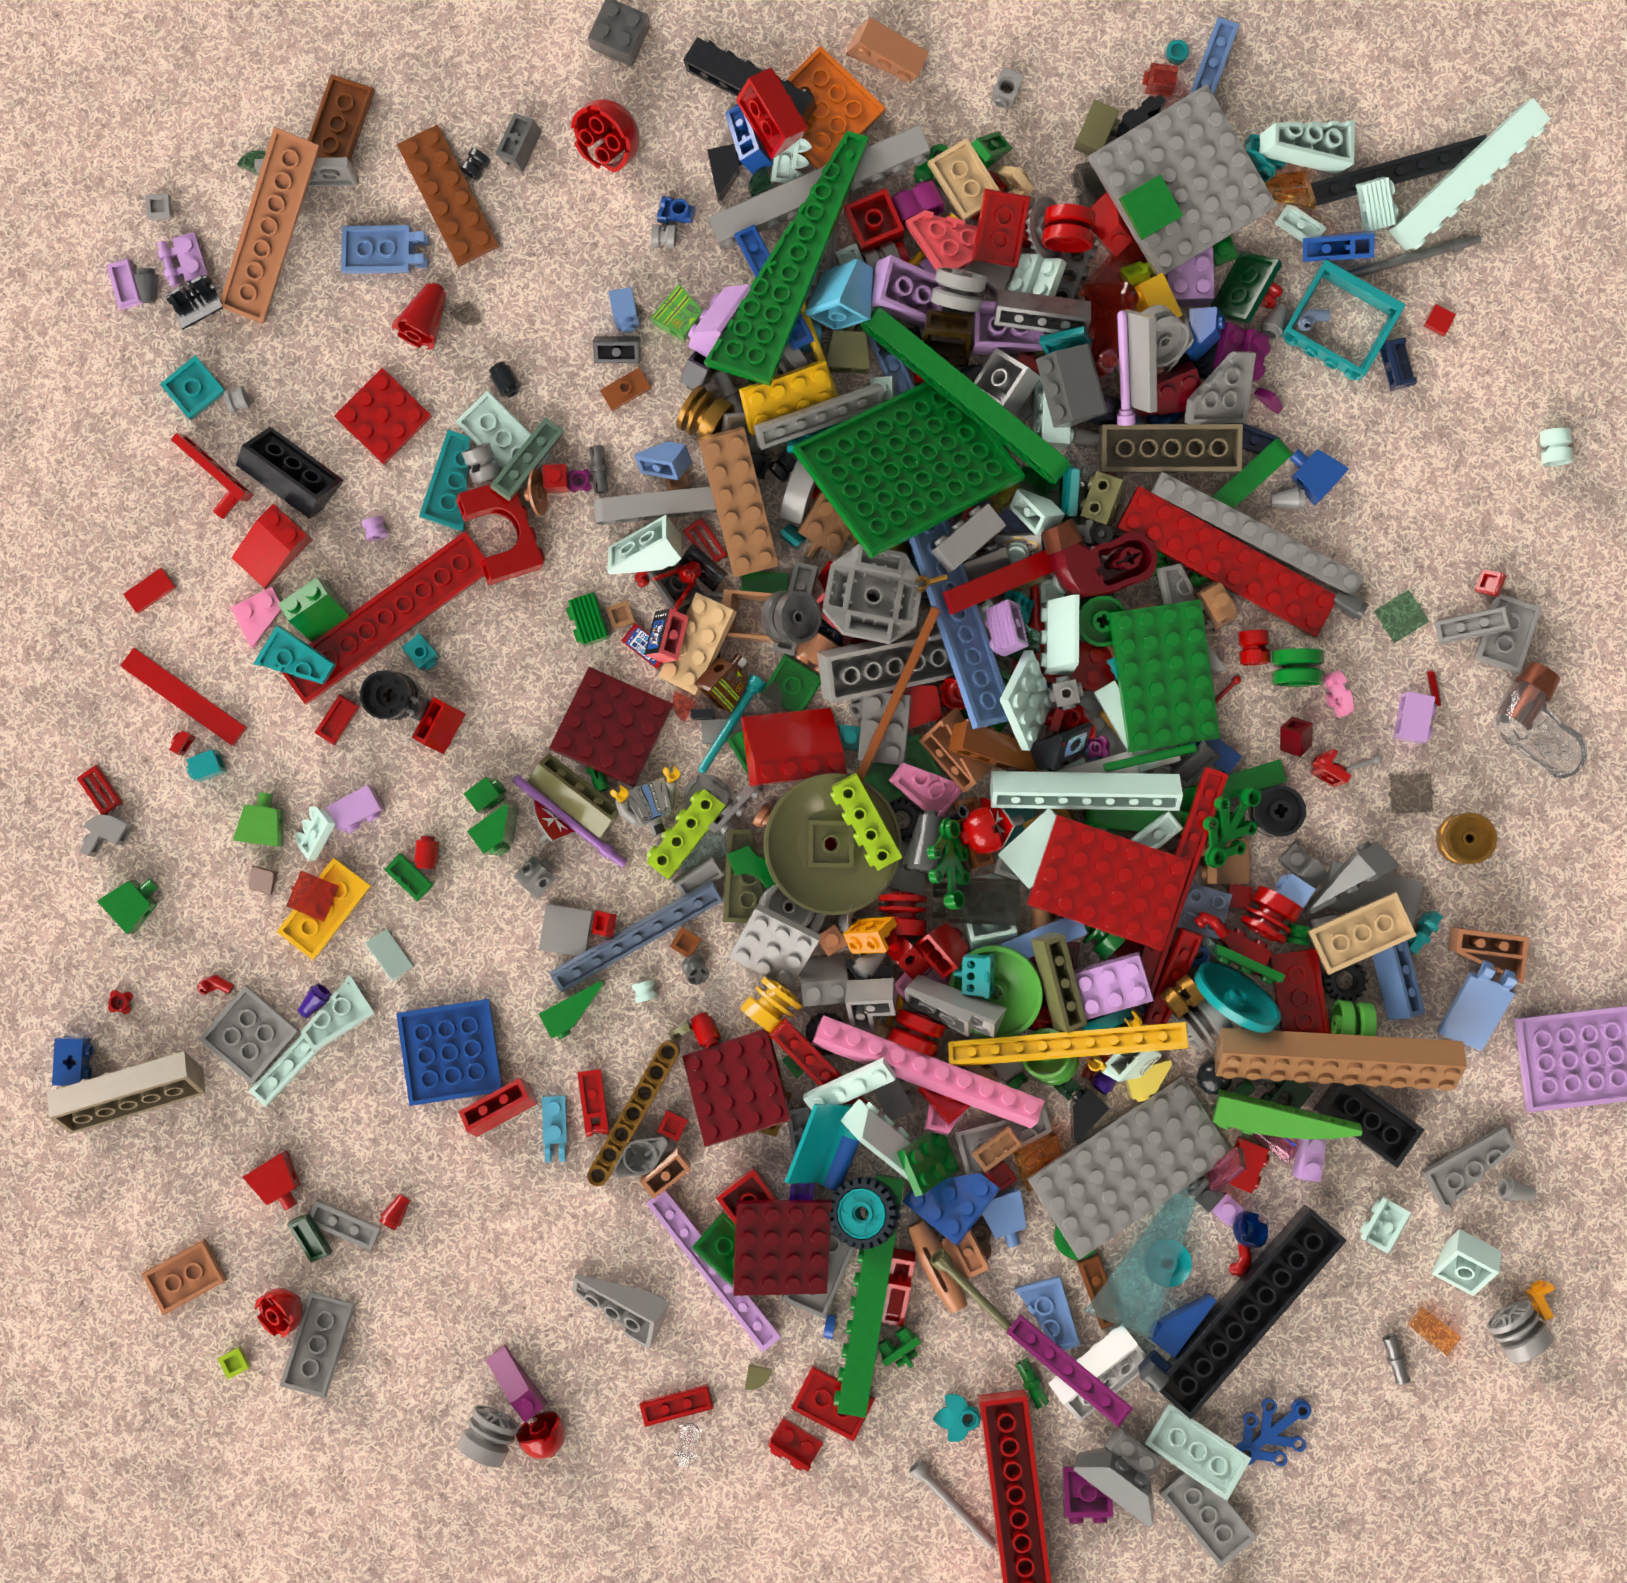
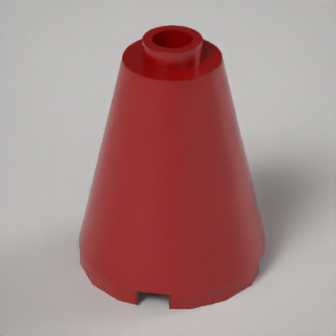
M428 283L420 290L392 323V329L396 328L399 331L397 334L399 338L417 348H421L422 345L428 346L426 350L434 348L447 296L444 288L438 283Z

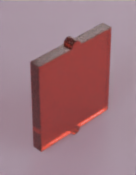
M301 870L295 886L291 887L292 893L286 906L325 922L331 906H334L333 901L339 885Z

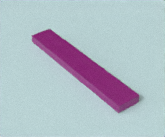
M1021 1314L1007 1330L1006 1333L1118 1428L1134 1409Z

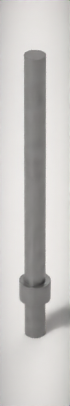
M1480 235L1464 239L1459 237L1452 239L1450 243L1351 269L1347 272L1356 277H1361L1448 252L1464 251V248L1481 244Z

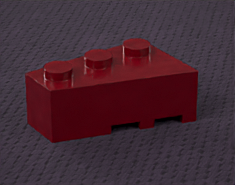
M1191 360L1173 367L1168 374L1165 371L1157 374V412L1149 413L1133 408L1137 416L1186 412L1187 399L1202 384L1198 371Z

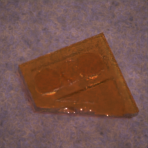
M1306 170L1275 174L1270 181L1264 182L1275 202L1315 209L1316 199Z
M1053 1131L1013 1152L1023 1185L1028 1192H1031L1033 1188L1027 1178L1063 1154L1057 1134Z

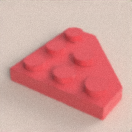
M926 210L906 220V228L936 272L938 267L964 269L976 262L972 260L978 226L966 224L965 220L949 216L947 218L936 216L934 212Z

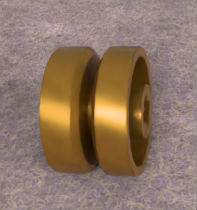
M1463 813L1452 815L1445 819L1437 830V848L1442 856L1452 863L1461 865L1480 863L1489 858L1496 848V829L1491 821L1481 814Z

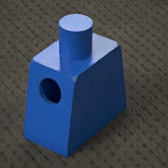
M1298 449L1289 458L1299 468L1291 476L1300 489H1304L1305 495L1314 506L1323 499L1349 470L1348 467L1319 449L1314 451L1309 457Z

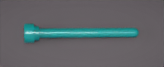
M750 674L746 687L747 690L698 768L700 773L704 774L707 772L754 694L757 695L758 692H762L766 683L759 677Z

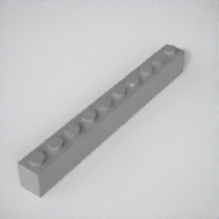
M920 125L867 147L849 193H858L864 189V186L871 183L874 185L879 184L885 180V177L892 174L899 175L905 172L906 168L914 164L915 166L924 164L930 158V148ZM824 167L708 217L720 249L724 247L729 249L736 246L738 243L735 240L734 234L754 224L758 232L766 229H776L780 226V223L786 220L793 221L798 214L800 205L809 196V191L813 184H816L822 175Z

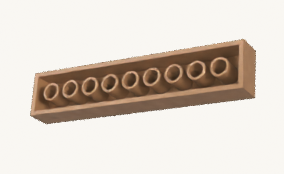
M1221 1028L1214 1050L1215 1075L1227 1079L1240 1077L1249 1080H1292L1298 1083L1310 1081L1321 1084L1343 1083L1348 1086L1362 1084L1370 1087L1380 1085L1393 1088L1415 1087L1419 1090L1433 1088L1450 1091L1456 1089L1467 1067L1464 1042L1451 1040L1290 1031L1261 1033L1249 1029Z

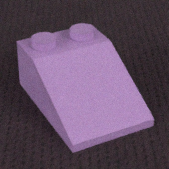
M982 301L980 312H972L974 321L971 355L991 356L996 348L1006 354L1043 350L1039 341L1040 336L1044 335V332L994 325L996 302Z

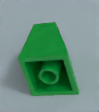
M318 577L278 603L287 620L311 642L350 617L330 583Z

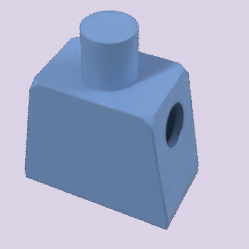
M1016 1187L996 1194L982 1213L994 1237L1000 1238L1004 1236L1008 1248L1021 1244L1017 1231L1027 1228L1021 1191Z

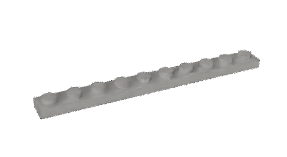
M1160 472L1151 490V493L1198 519L1344 594L1355 596L1364 578L1363 575L1164 472Z

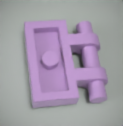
M195 232L172 238L175 247L171 249L168 248L166 241L157 243L159 247L158 255L165 267V278L169 280L172 288L180 285L178 278L184 276L186 283L188 281L191 283V280L199 277V275L210 277ZM178 257L181 267L174 268L172 258Z

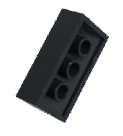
M272 427L267 428L243 444L236 463L237 467L309 519L323 510L344 481Z

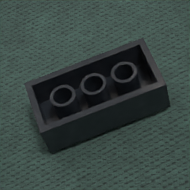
M1331 1083L1314 1107V1110L1320 1114L1360 1123L1363 1131L1362 1135L1353 1136L1352 1138L1396 1168L1399 1167L1425 1130L1362 1084L1348 1086L1343 1083Z

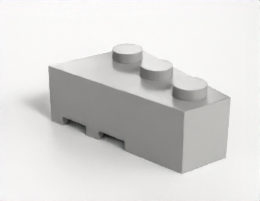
M989 503L982 508L980 505L976 506L968 513L970 515L969 518L965 521L961 519L951 528L953 530L952 533L948 536L943 534L934 542L936 547L931 550V553L948 573L955 570L1006 526Z

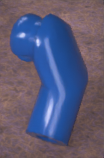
M1178 412L1168 413L1165 416L1159 414L1147 415V423L1174 424L1181 418V414Z

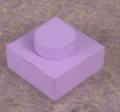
M1225 1192V1196L1211 1211L1229 1227L1244 1209Z

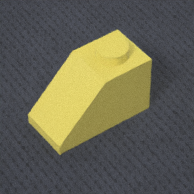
M1168 1058L1158 1060L1140 1078L1125 1080L1129 1097L1136 1099L1137 1102L1149 1100L1150 1095L1156 1094L1172 1066L1171 1060Z

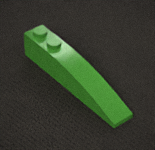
M1219 1089L1213 1111V1123H1217V1126L1224 1129L1237 1128L1249 1135L1258 1133L1282 1138L1336 1139L1361 1136L1363 1132L1360 1123Z

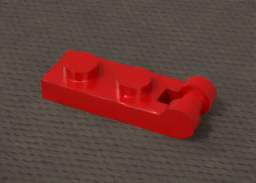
M602 1069L577 1072L586 1137L594 1136L595 1133H602V1135L610 1134ZM600 1117V1123L592 1124V1118Z

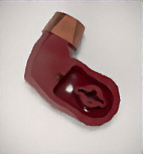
M1073 519L1041 532L1052 570L1061 588L1068 596L1079 595V598L1112 594L1133 584L1148 580L1156 570L1158 558L1155 546L1149 538L1139 532H1127L1111 542L1101 543L1092 547H1088L1082 542L1084 538Z

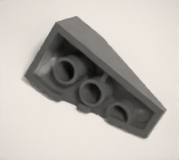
M1366 841L1356 847L1358 851L1346 860L1304 911L1306 914H1313L1341 898L1340 894L1346 895L1358 890L1362 881L1364 883L1373 882L1399 867V864L1378 842L1370 843Z

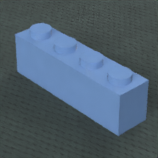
M1406 940L1372 955L1388 1020L1407 1019L1425 1013L1408 941Z

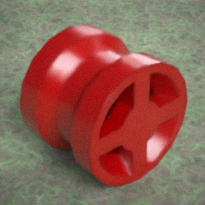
M1272 282L1260 305L1273 309L1277 304L1276 299L1282 295L1283 289L1278 284Z

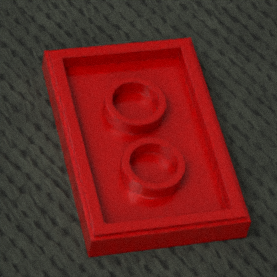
M984 189L972 260L1018 268L1030 196Z
M812 1365L791 1409L854 1442L865 1418L837 1413V1406L833 1405L835 1391H840L841 1382L837 1381L838 1378ZM869 1395L866 1416L875 1401V1397Z

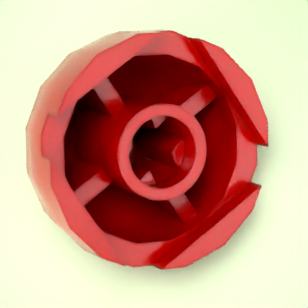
M984 806L971 811L968 817L964 818L962 823L963 831H960V839L963 845L968 844L970 849L977 854H989L1001 849L999 832H995L994 825L996 823L988 807Z
M285 1288L272 1289L258 1298L255 1303V1309L259 1307L260 1314L257 1318L260 1324L271 1335H282L280 1338H284L295 1330L303 1316L299 1296Z
M546 1411L533 1416L539 1420L530 1424L528 1422L523 1423L516 1434L521 1449L525 1454L534 1459L555 1456L565 1440V1429L561 1418L554 1411Z

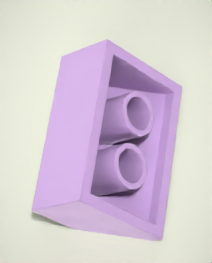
M751 285L724 287L720 294L716 293L710 302L711 307L709 310L706 308L703 310L699 318V324H694L688 333V336L691 337L688 347L707 357L718 338H721L725 332L729 320L733 319L738 311L740 302L746 298L751 290Z

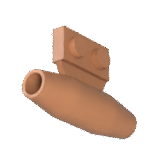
M924 1219L908 1226L916 1255L940 1299L951 1313L967 1306L963 1288L946 1271L937 1270L930 1263V1259L937 1250L944 1249L951 1257V1264L968 1279L989 1270L990 1265L972 1229L957 1246L946 1237L941 1242Z

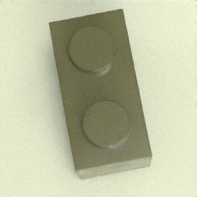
M1094 99L1074 149L1091 155L1112 141L1108 139L1110 132H1116L1120 122L1117 119L1119 110Z

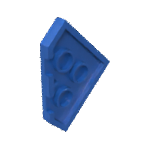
M981 1173L947 1178L925 1194L915 1197L911 1189L902 1202L958 1246L999 1192L1000 1188Z

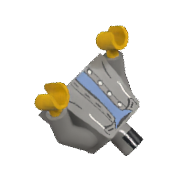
M675 765L673 766L672 773L669 772L667 767L663 768V774L667 777L665 780L662 777L629 791L622 785H619V793L611 790V796L616 798L615 802L619 815L636 827L648 823L653 836L665 832L666 829L661 818L672 814L671 810L674 807L676 795V780L680 776V771Z

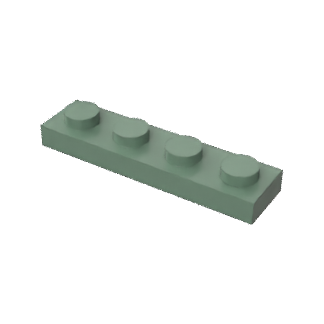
M545 417L491 483L490 488L510 501L529 478L530 472L538 467L562 437L564 430Z

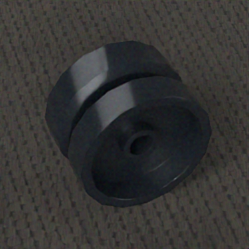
M1272 786L1261 790L1260 803L1255 807H1248L1249 820L1256 822L1257 831L1267 837H1284L1295 833L1303 825L1306 817V805L1302 796L1295 789L1287 786ZM1278 809L1279 814L1275 815L1274 810Z

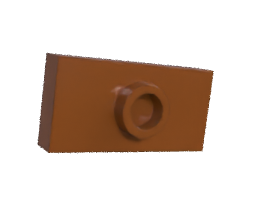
M637 368L601 389L600 392L613 412L650 390L651 386L641 369Z

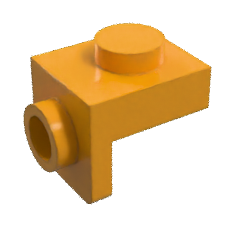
M1543 1280L1532 1283L1530 1285L1531 1288L1525 1292L1534 1306V1310L1538 1312L1539 1317L1547 1321L1553 1318L1554 1315L1544 1295L1555 1290L1553 1284Z

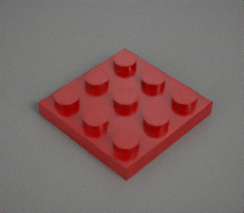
M381 368L334 417L385 465L432 418V415Z

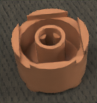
M817 632L810 641L797 645L794 650L797 652L795 657L807 665L811 661L817 665L814 670L819 672L817 652L838 648L839 646Z

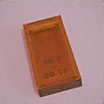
M1423 1307L1420 1308L1408 1324V1326L1446 1356L1449 1355L1462 1338Z

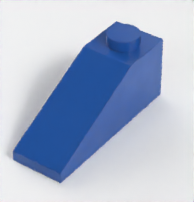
M737 104L725 112L740 162L753 176L773 165L771 158L739 105Z
M1361 231L1303 238V262L1325 261V259L1374 258L1375 234L1373 231Z
M1208 1293L1162 1316L1159 1321L1155 1320L1151 1324L1149 1338L1175 1358L1217 1300Z

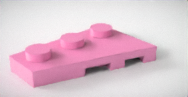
M904 762L900 764L888 780L922 811H938V816L942 817L962 792L954 781Z

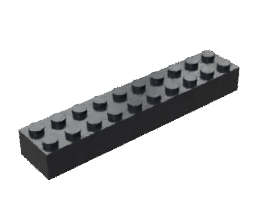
M1304 1204L1248 1268L1245 1275L1238 1279L1203 1319L1176 1357L1171 1356L1168 1359L1170 1368L1166 1371V1374L1169 1376V1380L1159 1392L1191 1420L1347 1240L1313 1209Z

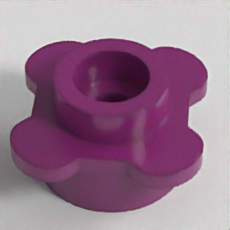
M588 469L583 471L571 470L568 476L571 483L569 489L571 492L576 493L580 490L589 492L592 489L589 481L591 473Z
M1101 735L1094 739L1089 738L1088 755L1091 758H1096L1097 756L1106 758L1109 756L1110 743L1106 736Z

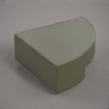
M686 1022L668 1034L672 1040H676L689 1033L692 1028L689 1022Z
M749 1364L745 1390H754L763 1386L768 1381L772 1368Z

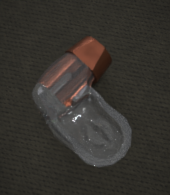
M1531 662L1504 694L1495 710L1491 724L1517 756L1554 777L1565 779L1575 775L1584 766L1587 758V742L1581 733L1564 724L1559 717L1547 710V702L1551 700L1560 682L1558 674L1547 666Z

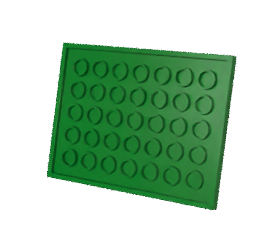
M927 382L794 445L792 450L870 558L1023 481L1025 477L1023 471L996 438Z

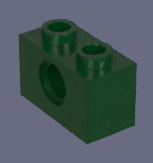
M1292 1080L1275 1081L1273 1089L1270 1092H1265L1260 1099L1280 1104L1279 1096L1281 1093L1286 1092L1288 1100L1283 1105L1300 1109L1314 1091L1304 1083Z

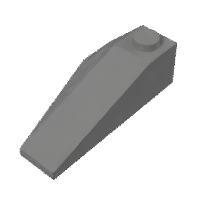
M576 1274L573 1280V1293L593 1309L601 1308L607 1316L606 1320L611 1324L616 1321L626 1329L623 1333L628 1338L648 1349L652 1347L666 1318L669 1302L663 1297L646 1290Z

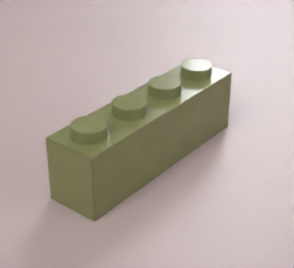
M550 753L536 765L527 780L528 783L599 838L612 827L619 816L615 803Z
M1049 932L1032 938L1031 943L1053 1028L1068 1033L1086 1026L1087 1021L1065 935Z

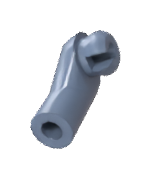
M1308 309L1298 320L1299 329L1309 331L1316 321L1329 322L1330 310Z

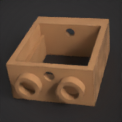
M724 589L722 604L737 611L739 600L765 602L772 593ZM737 614L725 638L767 643L778 642L764 634L735 632Z

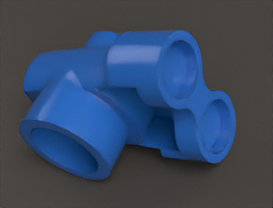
M662 196L660 209L657 213V222L669 224V222L693 223L696 208L695 206L688 205L684 199L674 200L673 197Z

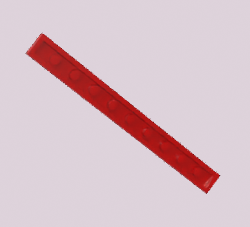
M1204 767L1174 854L1175 856L1190 860L1192 863L1163 951H1158L1143 946L1140 954L1152 994H1154L1208 836V830L1203 828V821L1208 816H1215L1217 809L1214 806V802L1217 797L1222 795L1229 775L1208 767Z

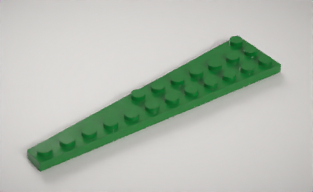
M846 131L831 155L830 161L823 168L819 180L810 189V194L806 201L800 205L798 214L793 222L789 223L760 270L758 277L755 278L750 286L751 290L746 298L740 302L738 311L733 319L729 320L725 332L721 338H718L704 361L705 366L771 386L868 146V136Z

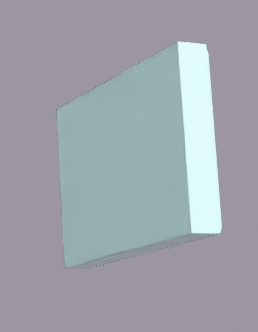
M1047 809L998 854L1028 889L1033 886L1057 815L1052 809Z

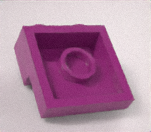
M1226 322L1225 329H1222L1221 338L1219 339L1213 368L1216 369L1231 352H1254L1256 357L1252 382L1259 381L1266 371L1263 363L1265 356L1268 355L1271 349V345L1268 343L1270 336L1255 329L1246 330L1231 322Z
M1063 1467L1062 1495L1064 1519H1069L1070 1524H1083L1084 1519H1093L1094 1524L1108 1523L1107 1519L1114 1517L1113 1500L1073 1470L1074 1467Z

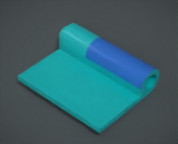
M814 1104L786 1176L785 1182L787 1184L820 1183L822 1186L837 1191V1188L844 1184L860 1141L840 1120L854 1104Z

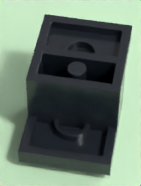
M1162 94L1155 98L1153 96L1148 97L1142 102V106L1136 110L1134 108L1128 110L1122 116L1116 137L1119 138L1160 113L1166 103Z

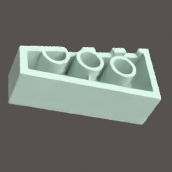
M1348 120L1347 122L1330 121L1329 123L1312 121L1307 124H1302L1301 122L1274 123L1260 134V153L1266 158L1333 174H1339L1354 164L1355 120Z

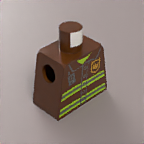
M735 654L731 662L717 658L694 685L716 707L732 714L748 685V679L741 672L747 660L739 654Z

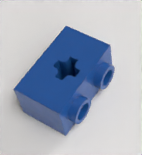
M55 1038L52 1086H69L79 1083L83 1079H91L92 1068L89 1067L90 1058L93 1055L91 1038ZM71 1059L76 1060V1065L71 1063Z

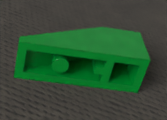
M603 980L539 1013L551 1039L557 1036L560 1040L571 1034L570 1029L576 1026L605 985Z

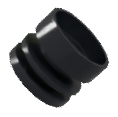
M388 670L376 671L370 674L363 681L360 689V701L364 710L378 719L401 720L408 717L410 714L406 713V708L410 709L412 707L413 701L410 700L411 696L419 697L417 686L409 676ZM389 694H396V699L389 698Z

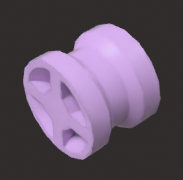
M383 516L371 517L361 522L362 527L367 532L365 535L367 541H376L389 536L388 530L384 527L385 519Z

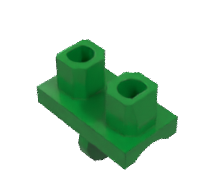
M904 1325L896 1331V1335L901 1343L894 1347L888 1337L878 1343L881 1359L885 1367L896 1361L895 1363L898 1368L904 1364H907L910 1369L914 1367L912 1359L918 1356L914 1348L920 1345L921 1342L918 1334H913Z

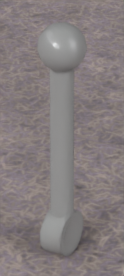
M1376 755L1373 759L1346 767L1347 771L1373 763L1380 764L1382 757Z

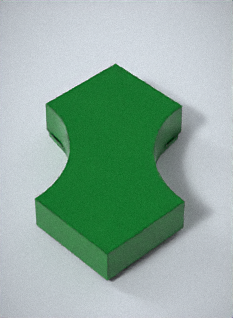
M749 845L726 854L735 876L741 874L752 875L759 879L765 888L775 885L768 871L765 859L757 856Z

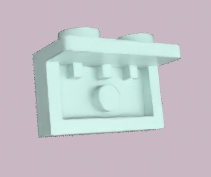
M1383 1197L1381 1201L1377 1200L1371 1210L1374 1215L1370 1221L1366 1220L1360 1233L1363 1234L1361 1239L1390 1254L1412 1213Z

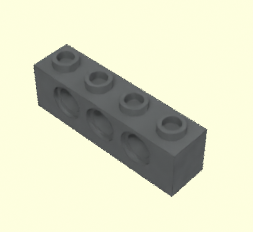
M1094 236L1091 250L1081 253H1061L1059 259H1063L1067 264L1055 297L1062 296L1063 298L1078 300L1082 288L1078 287L1080 280L1085 281L1090 267L1086 266L1089 258L1094 259L1098 246L1094 245L1097 237ZM1077 254L1081 256L1082 261H1074L1071 255ZM1065 275H1070V276H1072L1073 279H1074V282H1072V283H1067V282H1065L1064 279H1063V276H1065Z

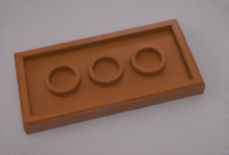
M330 74L308 137L309 141L321 145L317 158L347 157L351 161L375 93L374 88Z

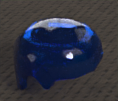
M1242 1211L1235 1217L1232 1231L1240 1245L1248 1248H1260L1266 1244L1268 1226L1259 1221V1214Z

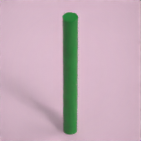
M1195 743L1104 763L1103 767L1105 773L1195 753L1197 748Z

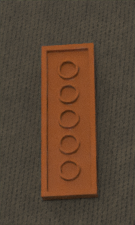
M438 124L398 143L397 146L457 266L460 267L499 248Z

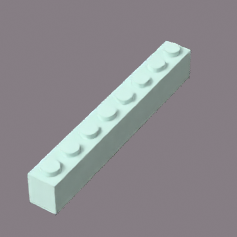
M1534 98L1524 102L1400 218L1397 224L1388 230L1405 251L1412 248L1418 249L1426 242L1425 236L1430 232L1432 234L1443 226L1441 221L1447 216L1450 218L1461 209L1459 205L1464 200L1467 202L1478 193L1476 189L1481 184L1484 186L1495 177L1493 173L1498 168L1501 170L1512 161L1510 157L1515 152L1518 154L1529 145L1527 141L1532 136L1537 137L1546 129L1544 125L1551 118Z
M992 771L990 780L991 808L1179 811L1183 797L1180 774Z

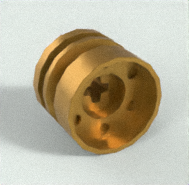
M699 385L692 390L682 405L676 421V427L682 431L686 430V433L690 436L698 430L697 439L719 433L722 430L723 415L725 413H734L735 405L722 397L714 401L715 394L712 391L707 392L705 387Z

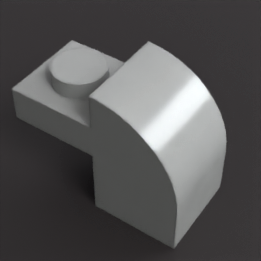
M98 815L89 819L83 827L91 832L83 838L80 852L86 856L96 857L105 839L115 845H124L134 824L121 817L112 815Z

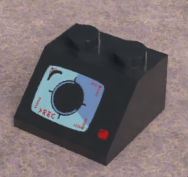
M1091 721L1034 742L1030 751L1038 771L1048 768V771L1052 772L1062 768L1061 763L1068 765L1077 761L1076 756L1085 753L1092 729Z

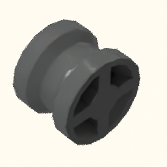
M692 955L683 961L681 967L690 984L698 985L707 980L709 970L701 956Z

